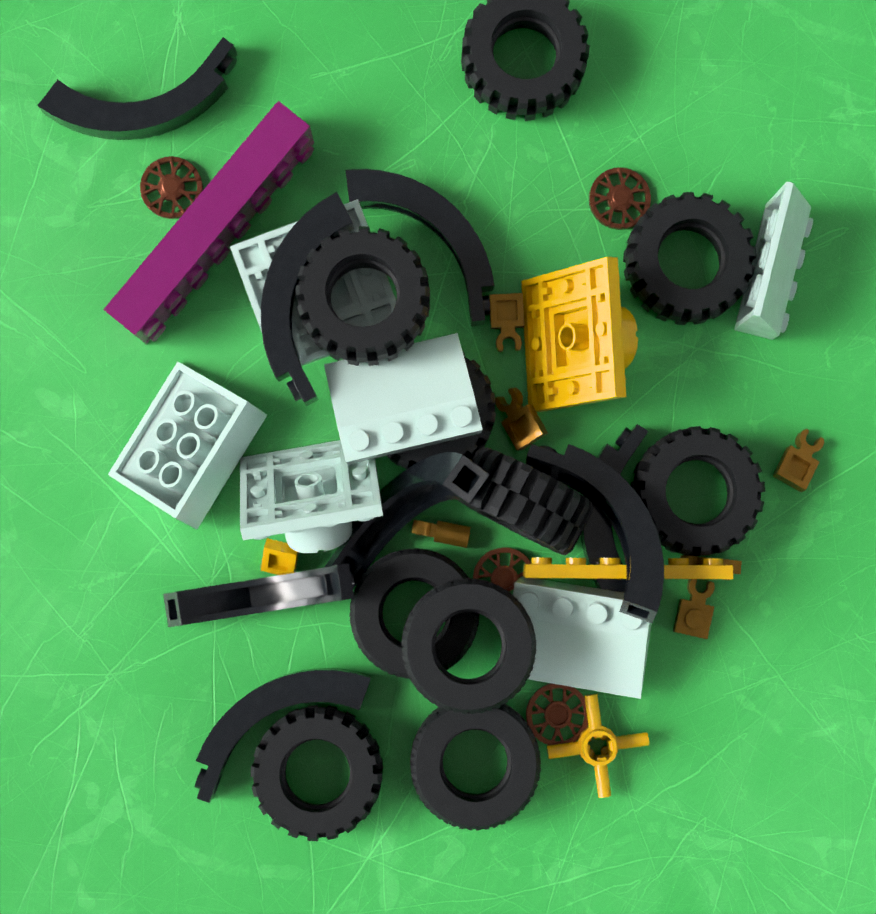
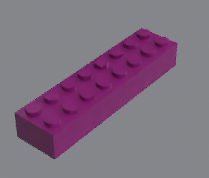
M277 101L103 310L146 345L150 340L156 341L166 329L164 323L172 314L174 316L178 315L187 304L185 298L192 289L198 290L206 282L209 276L207 271L214 263L219 265L227 257L230 251L228 246L235 238L239 240L247 233L251 226L249 221L256 213L262 214L268 208L272 201L270 196L278 187L282 189L288 184L293 176L291 171L298 162L303 164L314 151L312 147L314 140L310 126L280 101Z

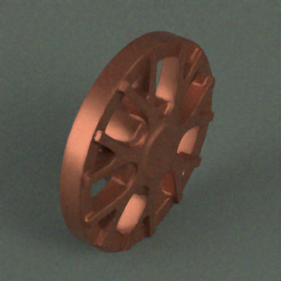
M174 156L163 157L151 163L144 171L140 182V192L146 206L154 214L167 219L180 218L190 207L189 205L183 210L178 204L177 200L181 199L183 195L192 204L203 191L202 180L196 168L185 159ZM170 163L171 174L163 175L160 165ZM181 165H184L190 171L181 179L176 173ZM151 173L161 178L158 185L147 182ZM192 173H193L194 176H195V178H189V177L191 176ZM197 182V191H185L184 183ZM158 190L161 197L150 203L147 194ZM190 195H196L194 200L190 197ZM164 200L173 202L171 213L162 211ZM156 204H159L158 209L154 207ZM178 207L181 211L175 212V208Z
M618 167L603 172L596 178L589 192V206L592 214L602 225L611 229L624 230L635 226L640 217L650 208L651 194L648 184L641 175L628 168ZM618 174L620 185L613 186L609 176ZM629 176L638 182L633 189L625 186ZM598 184L609 189L607 196L595 193ZM644 192L645 202L633 201V193ZM606 201L610 209L600 214L596 205ZM630 206H633L640 213L635 220L626 211ZM613 211L622 212L621 224L611 222ZM605 215H609L608 220L604 218ZM625 218H627L630 222L625 223Z
M512 548L493 549L480 558L475 566L473 579L491 577L492 583L499 585L509 592L514 590L515 581L524 576V571L517 574L512 567L521 559L525 564H531V562L518 550ZM500 553H511L509 566L500 565ZM497 554V560H494L491 556ZM513 554L519 557L516 561L513 560ZM488 558L497 566L492 573H489L482 567V564ZM480 569L484 572L483 575H478Z
M550 683L539 688L528 702L526 710L527 723L534 736L544 744L555 745L576 742L581 732L588 726L585 698L574 687ZM552 689H563L562 701H553ZM549 690L550 694L546 695L544 692ZM566 690L571 691L568 696H566ZM541 694L550 702L545 709L535 703ZM575 694L581 703L570 709L566 702ZM533 705L537 708L536 711H532ZM583 706L584 712L578 711V709ZM544 713L546 721L533 725L532 715ZM572 713L584 715L582 726L570 722ZM548 724L555 728L551 740L542 736ZM568 725L574 736L563 740L560 728ZM541 727L540 732L538 733L535 728ZM574 727L580 728L577 733H575ZM556 736H559V738H560L561 741H554V740H555Z

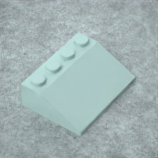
M786 182L765 205L755 245L757 257L752 262V265L755 266L753 277L748 282L749 287L742 297L734 328L736 331L773 340L780 335V332L784 333L789 322V314L785 313L788 300H793L797 289V282L793 281L795 271L801 268L805 257V250L801 249L803 238H808L813 225V218H809L811 206L794 183Z
M458 333L414 343L407 351L405 349L400 351L398 357L391 361H388V358L379 360V365L369 366L368 362H359V366L348 364L347 360L324 364L347 465L482 433L483 429Z
M177 362L108 475L172 517L198 529L267 414L248 401L182 363Z
M521 576L514 584L513 596L518 599L527 611L536 635V659L533 670L528 678L529 680L641 699L652 623L619 612L625 594L623 592L536 578H524V576Z

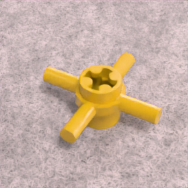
M598 694L585 695L588 727L581 732L577 742L548 745V759L580 755L586 763L594 766L598 798L610 797L612 795L607 764L615 759L620 749L649 746V737L647 732L616 736L601 723ZM592 737L594 739L600 738L607 742V746L601 748L600 755H595L594 751L590 748L588 742L592 740Z

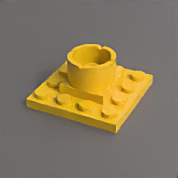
M604 257L521 281L525 322L524 337L528 405L532 404L536 412L626 397L625 369L631 364L637 352L638 337L636 336V331L638 329L632 313L627 308L621 306L618 257Z

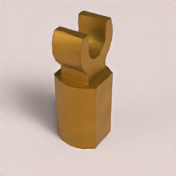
M414 520L411 533L433 537L434 542L467 548L471 527L437 521V524Z

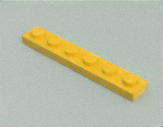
M531 557V564H524V578L626 579V565H621V558H600V565H586V558H566L565 565L552 564V558ZM668 558V565H664V579H733V565H723V559L702 558L703 565H689V558Z

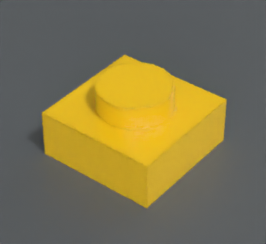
M267 538L263 549L261 571L276 575L295 573L299 552L291 549L288 543Z

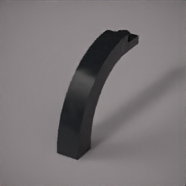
M223 37L203 64L185 82L151 99L125 103L98 100L74 91L57 79L37 106L46 116L57 123L92 137L132 140L161 135L191 122L218 101L228 89L225 79L221 76L229 74L237 62V52L234 44Z
M371 169L345 170L349 202L358 199L361 209H384L409 216L431 229L440 237L454 255L461 269L467 291L471 326L484 325L485 316L491 315L489 296H482V292L494 290L492 269L478 235L461 212L445 197L430 187L403 175Z
M337 192L323 199L306 212L285 236L272 259L262 293L261 330L268 362L278 382L291 376L292 380L287 382V385L295 401L302 399L306 406L319 399L302 368L294 345L292 315L296 298V286L299 285L298 274L301 266H306L308 263L306 256L312 249L318 251L322 247L321 240L327 236H330L333 240L339 237L338 231L346 228L349 229V232L354 230L353 222Z
M638 424L631 430L625 427L615 441L619 448L616 450L609 444H606L601 449L597 458L621 475L628 460L648 431ZM592 502L593 512L581 533V542L587 565H600V558L620 557L615 546L611 523ZM593 579L598 589L625 593L626 579Z
M531 444L526 458L527 465L580 492L592 501L609 520L620 540L626 564L625 594L619 612L653 624L662 597L664 559L656 526L640 496L617 471L585 450L568 444L565 454L562 455L549 446L539 447Z
M456 452L439 453L415 463L380 490L383 516L374 517L369 521H352V534L350 538L337 548L325 567L349 563L355 587L380 551L408 522L424 510L443 501L455 499L469 504L489 474L467 457Z
M348 563L253 580L165 593L163 596L168 627L353 599L355 583Z
M339 668L307 669L270 680L248 693L221 717L201 747L196 761L208 765V768H201L197 777L195 788L200 789L197 799L208 803L214 799L232 751L243 735L262 718L285 707L309 702H329L360 710L372 676Z

